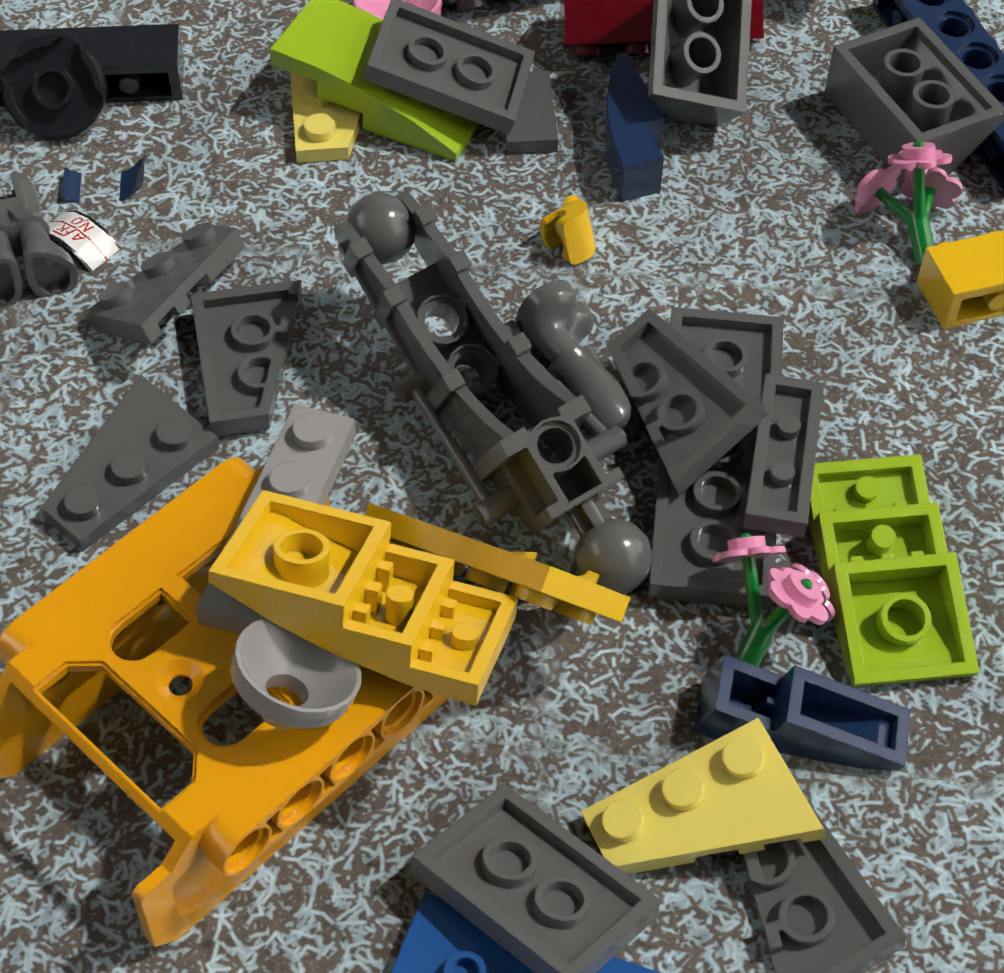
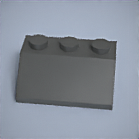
M752 0L653 1L648 97L671 120L719 127L746 113Z
M920 17L833 46L824 93L888 167L892 165L888 163L889 155L899 154L904 144L921 140L934 143L937 150H942L943 153L952 155L951 163L936 166L945 170L947 175L951 174L1004 121V107ZM901 169V173L898 176L902 184L905 182L904 176L908 169Z

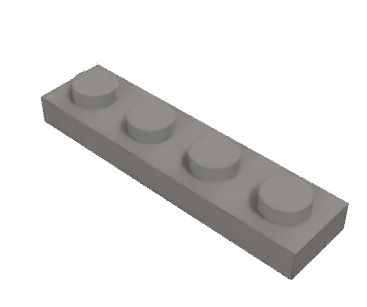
M294 404L230 538L262 490L324 505L356 436L355 419ZM209 582L196 607L199 624L239 635L251 623L264 618Z

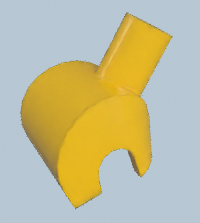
M570 195L565 197L559 209L540 220L539 228L544 244L550 250L559 245H564L562 252L564 260L577 265L588 260L595 253L596 246L588 206L585 201H582L577 196Z

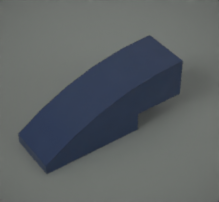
M627 52L616 55L610 73L604 130L605 154L609 172L621 202L660 193L664 157L661 153L664 117L657 105L648 97V89Z
M724 654L703 676L694 731L718 739L759 718L779 753L859 769L900 771L906 765L911 710L796 665L784 676Z

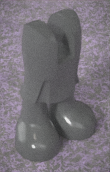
M24 173L11 175L14 188L12 189L13 197L0 200V307L16 304L21 298L23 287L15 256L22 255L29 286L37 296L44 298L71 292L78 282L76 265L69 253L49 239L50 227L41 217L38 193L31 180Z
M554 280L538 287L524 299L517 311L515 320L522 332H524L526 338L530 340L533 346L550 361L551 365L548 370L558 377L559 381L574 396L583 395L592 410L591 413L607 429L614 425L619 426L626 433L627 444L632 443L640 430V419L633 402L622 385L603 367L595 349L589 345L579 346V342L592 330L594 325L593 314L586 303L577 301L575 291L570 283L565 280Z

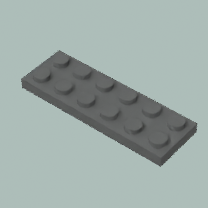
M672 307L670 326L761 402L765 375L782 376L784 317ZM757 426L680 495L659 455L648 598L748 608L742 562L713 563L712 556L728 551L727 541L740 538L743 533H749L751 536H765L766 546H776L777 534L743 528ZM776 555L770 558L756 559L763 610H772L773 600L767 593V586L770 582L766 574L771 568H776Z

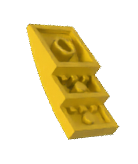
M262 490L208 571L209 583L272 623L336 656L404 684L477 706L515 621L518 597L453 581L455 559L391 544L390 521Z

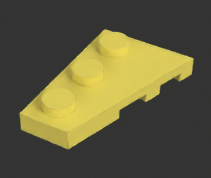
M290 72L297 163L349 159L363 122V113L318 98L317 81Z
M759 718L580 811L603 857L626 874L694 863L697 857L738 850L739 854L765 850L764 845L793 839L801 838L802 843L827 839L823 826Z

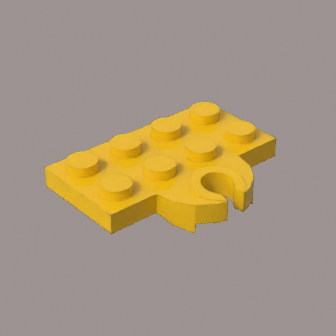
M372 503L368 504L364 514L391 522V544L415 550L422 549L427 553L455 559L454 575L459 576L463 565H466L468 569L464 577L465 579L502 593L505 592L508 582H512L508 595L516 596L518 599L551 611L555 604L557 605L556 613L589 625L593 624L596 613L622 622L631 598L598 585L597 582L600 574L588 570L585 575L575 576L535 561L536 552L504 550Z

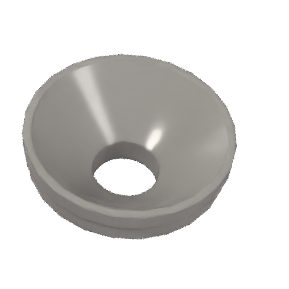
M266 618L251 623L241 632L233 649L230 666L232 682L241 698L254 712L262 717L264 722L281 729H310L326 726L339 720L347 712L349 706L353 704L361 686L362 673L358 664L336 656L272 623ZM270 687L287 688L300 698L302 705H289L275 699L268 694L267 689Z

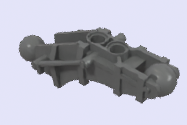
M403 191L395 196L383 192L363 196L351 206L345 221L334 227L335 237L339 243L338 248L344 257L343 265L351 278L356 277L375 309L373 316L380 328H386L412 374L394 383L393 390L396 397L404 404L414 399L443 443L447 454L478 500V503L473 505V514L478 523L487 526L514 510L534 535L550 523L567 514L580 536L575 550V563L579 576L585 575L588 570L600 574L597 582L598 585L623 595L637 589L645 581L651 568L652 551L648 537L635 524L623 519L611 518L599 498L625 477L619 466L605 474L599 464V461L627 446V436L624 430L617 425L607 429L591 413L592 410L583 395L574 396L530 353L531 344L515 320L512 319L504 324L502 323L468 271L472 263L464 249L456 252L435 226L438 216L430 203L421 207L407 191ZM414 243L427 267L395 283L382 265L400 260L410 251ZM434 316L446 320L450 325L452 335L437 337L427 329L425 319ZM468 365L474 368L481 379L480 385L476 387L465 386L466 382L455 367ZM495 381L501 391L505 392L533 428L526 431L523 427L513 432L480 402ZM442 420L475 460L476 463L474 465L471 464L457 440L452 437ZM583 425L594 437L586 441L578 427ZM543 438L562 463L553 464L544 460L537 448L538 439ZM490 480L498 489V492L491 494L484 483Z

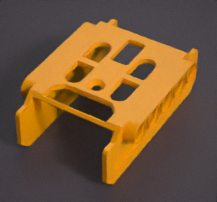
M239 457L229 458L220 463L17 617L0 635V660L6 665L0 676V779L16 775L65 735L175 840L162 864L142 880L132 892V899L145 938L154 947L174 942L181 938L448 699V697L404 684L360 666L362 673L361 686L353 704L349 706L347 712L339 720L329 725L310 729H281L263 722L236 744L222 746L207 740L203 734L205 721L214 711L238 692L232 682L230 666L233 649L240 635L199 624L196 607L209 582L208 571L226 546L264 467L263 465L255 470ZM329 497L324 504L326 506H329ZM482 586V587H481V588H485V589L492 590L491 588L486 587V586ZM177 677H187L192 681L193 686L189 693L178 696L172 694L169 690L171 681ZM270 687L267 689V692L275 699L289 705H302L300 698L287 688ZM121 689L126 691L194 755L192 783L163 808H160L75 727Z

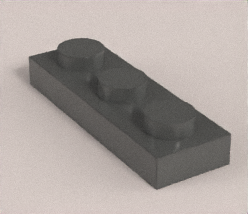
M772 374L765 375L761 402L768 416L757 425L743 528L804 538L808 525L824 383Z

